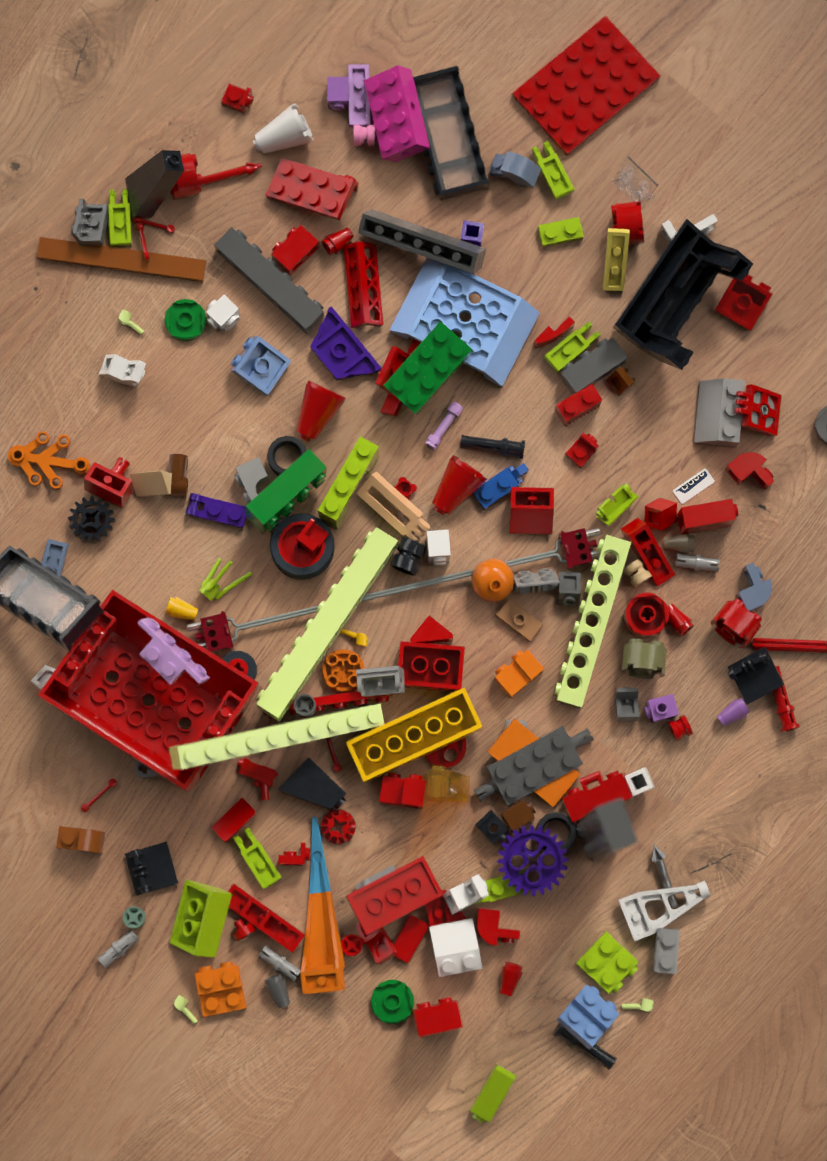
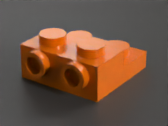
M233 961L221 963V968L213 970L212 966L198 968V973H194L203 1017L247 1008L239 965H234Z

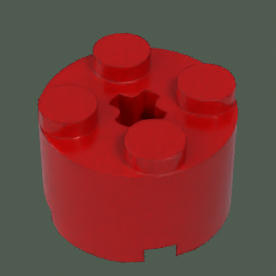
M187 153L181 155L184 172L170 191L173 199L199 195L203 183L201 174L196 173V166H198L196 154Z
M641 201L611 205L613 229H629V245L645 243Z
M654 593L638 594L631 599L625 608L624 624L631 635L643 639L652 638L658 635L666 626L669 619L668 606L664 600ZM644 611H646L647 615H651L648 620L641 616Z
M735 598L733 601H726L712 619L711 625H716V633L732 645L735 643L741 644L739 648H745L761 628L760 622L762 618L755 612L751 613L745 608V604L741 600Z

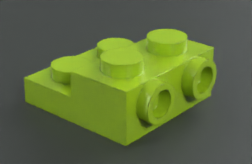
M605 931L576 964L607 994L611 991L615 994L623 986L621 980L626 975L630 978L638 970L636 965L639 961Z

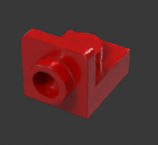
M229 83L221 104L245 113L246 109L251 107L254 100L252 89L247 87L245 90Z
M583 432L565 453V456L579 468H582L598 450V441L591 434L586 435Z
M301 843V856L297 855L295 851H284V855H279L278 864L305 866V861H310V848H306V843Z

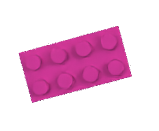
M397 65L364 80L382 159L396 163L429 149L430 145L411 69Z

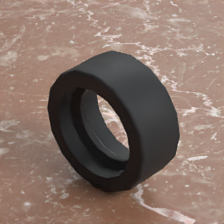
M283 436L271 443L268 448L267 459L271 470L279 476L286 470L276 463V451L281 446L292 445L297 448L301 456L306 452V447L301 440L293 436Z
M552 812L546 814L539 820L535 830H538L539 826L542 825L543 832L545 825L553 820L563 822L567 826L569 834L566 842L560 846V849L568 850L576 840L577 829L575 823L572 822L569 816L563 813ZM547 846L542 847L544 851L547 849Z

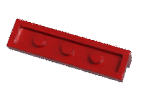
M361 241L353 242L344 246L351 328L358 329L366 325L383 326L376 244ZM364 248L370 251L369 259L365 256ZM367 268H368V269L370 270V272L372 273V279H371V280L369 279V277H368L367 274H366V269H367ZM369 288L373 292V300L368 295ZM371 309L375 313L376 320L370 318Z

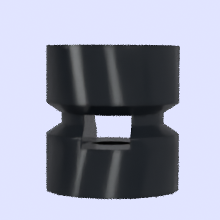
M402 537L397 548L400 553L394 555L390 566L405 574L416 576L420 567L418 560L423 559L427 547L419 542Z

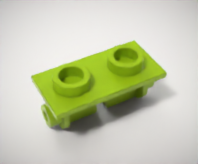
M627 483L620 485L612 494L613 501L608 498L597 507L596 517L610 526L639 496L630 491L631 487Z

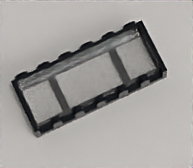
M454 66L413 77L430 145L429 149L424 150V154L430 158L431 163L427 164L429 174L435 177L436 183H432L435 196L439 195L440 200L443 201L444 199L483 189L489 190V180L486 177L479 143L475 136L474 124L471 121L463 83H461L459 76V67Z
M9 545L0 555V606L71 652L74 642L101 613H104L100 607V600L92 594L88 596L80 586L76 585L74 587L71 585V582L66 577L57 576L52 568L48 566L44 568L36 558L32 557L30 559L22 549L18 548L16 550Z

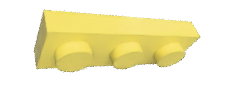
M608 228L603 290L624 291L629 229Z

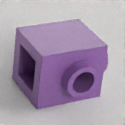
M673 694L648 700L646 702L647 706L644 707L646 718L651 719L652 723L679 715Z

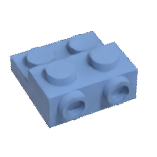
M249 337L242 346L245 349L241 355L237 354L230 364L233 367L230 371L246 383L253 385L263 394L268 395L291 360L261 337Z
M586 984L556 1021L590 1050L615 1021L619 1013L616 1011L617 1007L613 1002L605 1001L600 997V992L596 987H589Z

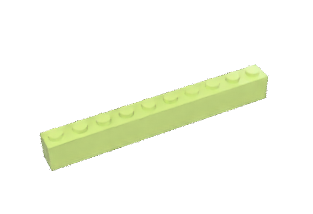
M376 527L373 532L370 531L364 539L365 545L362 549L358 548L352 557L354 561L350 567L346 566L343 569L339 583H334L328 592L330 596L327 601L320 603L316 610L318 614L314 620L310 619L304 628L306 631L303 636H298L292 645L293 651L290 655L286 654L280 663L282 667L278 673L274 672L268 681L270 685L266 690H261L256 698L258 709L278 722L281 721L398 548V540Z
M371 704L169 747L173 769H185L384 725L381 704Z

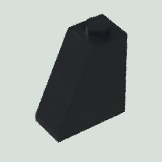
M310 757L279 787V790L284 794L332 810L334 807L339 809L346 802L344 798L347 795L346 792Z

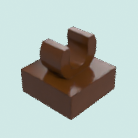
M622 366L606 379L618 397L624 394L635 381L634 377L631 379L628 376L627 372L629 370L623 369Z

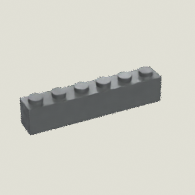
M373 209L362 214L358 234L470 273H475L482 268L486 249Z
M231 227L214 244L215 251L302 331L308 334L324 317L323 306L315 299L312 301L302 286L299 285L297 287L292 283L293 279L285 271L281 273L277 269L278 265L271 258L266 259L261 254L262 250L253 243L251 245L247 242V237L239 229L235 231Z

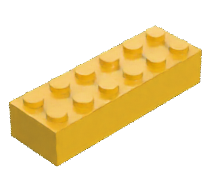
M464 687L347 741L346 744L363 782L368 783L484 728Z

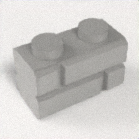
M657 928L653 956L655 961L652 972L677 974L680 930Z

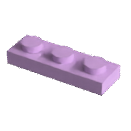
M369 64L348 65L349 127H354V125L367 127L370 125V105L364 80L369 78Z

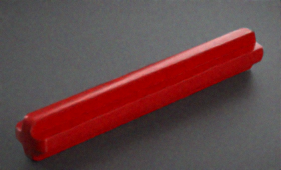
M752 639L753 650L766 647L769 651L827 653V641Z

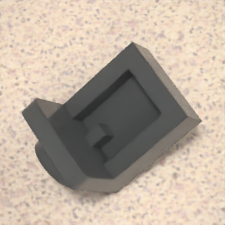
M618 688L615 698L617 722L639 721L638 688Z

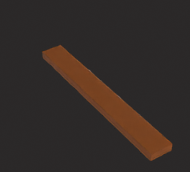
M40 237L37 251V259L199 282H204L207 263L206 260L152 252H148L150 260L145 261L143 251L102 245H79L78 242Z

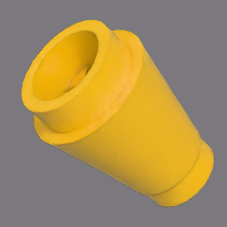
M170 597L165 610L169 617L193 621L198 612L197 608L178 597Z

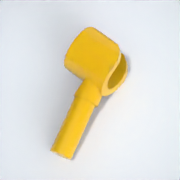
M342 629L340 632L341 634L356 638L355 645L367 647L368 637L364 633H355L346 629Z

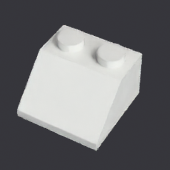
M472 918L429 927L439 977L482 969Z

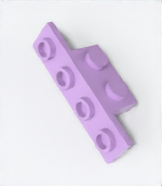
M145 618L138 622L153 638L141 651L140 655L169 684H173L185 670L199 684L209 679L206 670L201 665L195 664L190 659V654L184 649H180L175 644L174 638L169 634H165L155 620Z

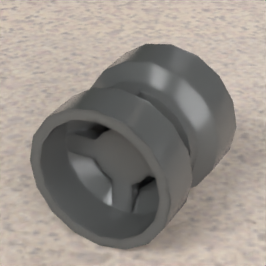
M308 694L299 695L294 701L296 713L303 718L312 716L316 711L314 698Z

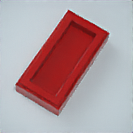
M410 914L394 943L398 953L395 956L409 963L429 924Z

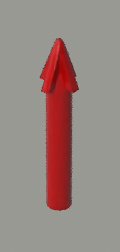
M246 163V165L203 176L201 177L203 185L247 173L251 175L261 168L263 164Z

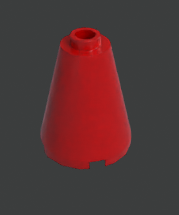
M308 380L296 429L300 433L298 437L308 442L311 439L316 440L343 405L346 398Z
M452 455L432 501L435 505L433 509L443 516L445 513L450 515L480 488L487 478L466 462L460 461L457 456Z

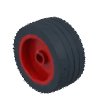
M301 513L286 517L275 527L271 535L270 552L273 562L283 574L291 578L305 580L320 575L328 568L334 556L335 546L332 532L321 519L313 515ZM311 518L329 534L314 555L305 548H298L299 543L296 541V537Z

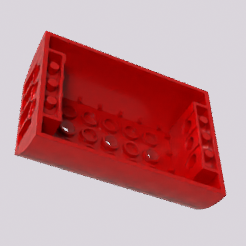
M112 589L100 606L104 613H101L75 641L71 652H67L38 693V697L180 789L189 792L198 783L211 763L185 769H173L169 747L230 735L246 712L259 683ZM145 618L155 620L165 634H169L174 638L175 644L180 649H184L190 654V659L195 664L201 665L206 670L209 679L199 684L185 670L173 684H169L140 655L141 651L153 638L138 622ZM109 673H116L119 678L116 682L110 683L106 680V676ZM145 696H152L155 702L151 706H146L142 703V699ZM187 719L190 721L191 726L188 729H181L178 725L179 721Z

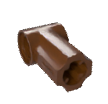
M170 454L168 472L172 473L171 494L165 496L187 497L188 455Z

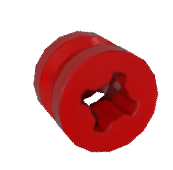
M685 715L680 716L676 721L671 720L668 722L669 729L676 741L681 740L685 735L690 736L693 734Z
M349 934L343 938L341 948L346 955L356 956L362 951L363 942L359 936Z

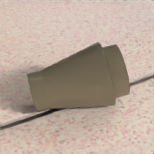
M689 533L664 537V550L686 554L694 552L695 537L694 535H689Z

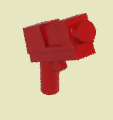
M244 758V760L239 759L237 767L240 770L238 773L255 780L253 784L260 787L261 801L270 800L269 786L273 787L274 779L279 775L278 772L267 766L251 762L247 758Z

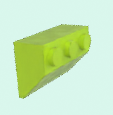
M185 880L169 943L195 956L216 957L232 894L218 887Z

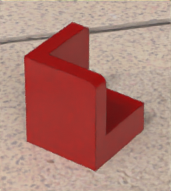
M658 498L645 505V523L649 527L664 530L677 522V502Z
M311 518L296 537V541L314 555L329 534Z

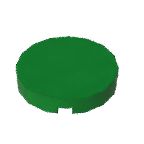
M181 299L175 301L167 309L164 321L166 329L172 337L180 341H191L202 335L206 328L207 318L205 310L196 301Z
M386 980L374 989L371 996V1007L374 1014L381 1021L389 1024L399 1023L411 1014L414 1007V996L411 989L404 982Z

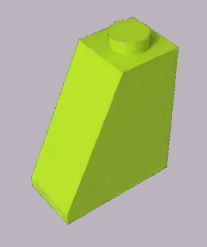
M495 1063L470 1108V1111L473 1113L472 1118L481 1123H484L485 1120L490 1122L517 1076Z

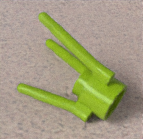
M218 558L208 576L202 582V587L199 591L210 601L214 598L219 600L223 594L250 577L252 572L246 573L219 591L221 586L217 582L232 565V561H229L213 580L211 578L221 562V559Z

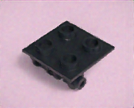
M766 647L728 666V675L731 679L735 680L747 705L785 685Z
M167 841L125 853L136 896L178 884Z

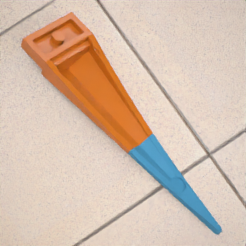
M315 816L312 818L309 901L301 965L303 994L346 990L343 969L345 968L318 819Z

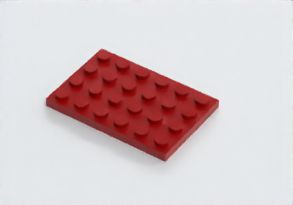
M604 16L515 90L512 96L563 153L568 156L660 79L661 75L609 18Z

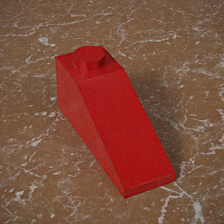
M637 517L620 529L626 541L631 542L630 548L637 558L641 559L645 570L649 571L652 575L651 578L656 586H660L675 576L647 523Z

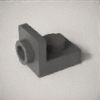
M559 572L558 605L568 607L579 606L581 573Z

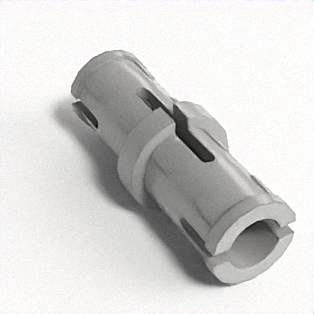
M677 553L676 559L685 561H675V567L693 568L694 571H699L700 569L718 572L719 570L718 566L710 565H719L720 559L705 558L698 554L696 556H689Z
M130 929L117 942L111 943L112 946L99 956L98 960L107 969L120 956L123 957L126 954L125 952L140 940L139 937Z
M266 945L262 951L269 956L260 952L258 957L273 966L274 971H280L294 982L297 978L296 975L300 974L301 969L295 967L286 960L285 956L281 957Z

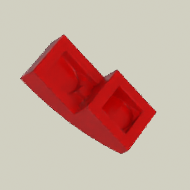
M568 316L555 331L548 326L534 340L533 346L537 349L557 341L574 327L575 321Z
M357 923L355 925L363 944L368 945L376 964L381 965L398 954L383 927L365 936L360 924Z

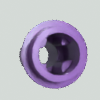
M742 698L737 701L734 699L717 717L722 725L726 726L746 718L750 711Z

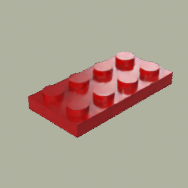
M282 158L265 195L269 199L340 221L357 183L352 179Z
M421 856L345 897L366 936L444 894L424 856Z

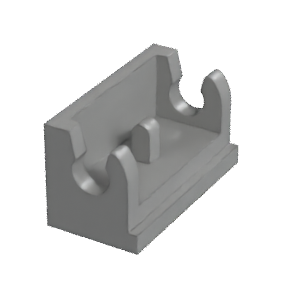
M399 666L356 670L358 692H361L362 697L405 693L404 669Z

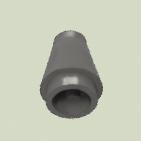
M280 973L265 980V988L278 1005V1008L285 1007L291 1003L285 978H282Z

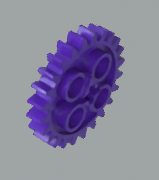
M531 824L528 831L523 825L521 833L514 829V837L506 836L509 843H501L505 850H499L498 854L504 857L498 859L497 863L504 864V866L499 868V872H506L502 879H510L509 887L515 884V892L523 888L524 895L528 893V890H531L532 895L535 896L536 890H539L544 895V888L546 887L552 891V883L559 886L557 877H565L561 870H567L568 867L562 863L567 862L568 857L562 856V854L567 852V849H560V846L564 843L563 840L555 841L558 837L557 833L550 836V828L544 833L542 832V825L539 826L538 830H534V826ZM535 839L539 844L536 850L528 849L526 846L528 840ZM543 846H547V849L538 856V864L532 863L527 868V870L522 875H520L519 871L522 868H524L529 862L528 857H534ZM547 854L552 855L555 858L552 865H545L542 861L543 856ZM520 855L524 860L523 864L520 866L513 865L511 862L512 857ZM531 870L537 871L540 875L539 879L536 881L529 880L527 877L528 872Z

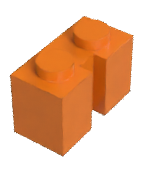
M528 649L524 653L520 650L511 658L513 662L509 666L503 664L495 671L497 675L494 680L510 699L544 671L543 666Z

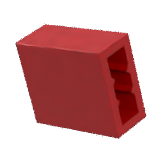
M732 499L681 507L677 513L680 535L731 527L739 515L737 504H733Z

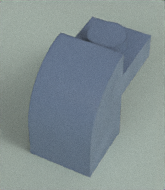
M507 151L506 155H495L489 173L495 177L509 178L518 186L534 187L541 168L530 159Z
M754 563L748 564L743 568L751 587L736 594L737 599L741 600L745 604V608L750 612L760 608L769 599L772 592L771 580L768 579L762 582V572L758 566L755 567Z

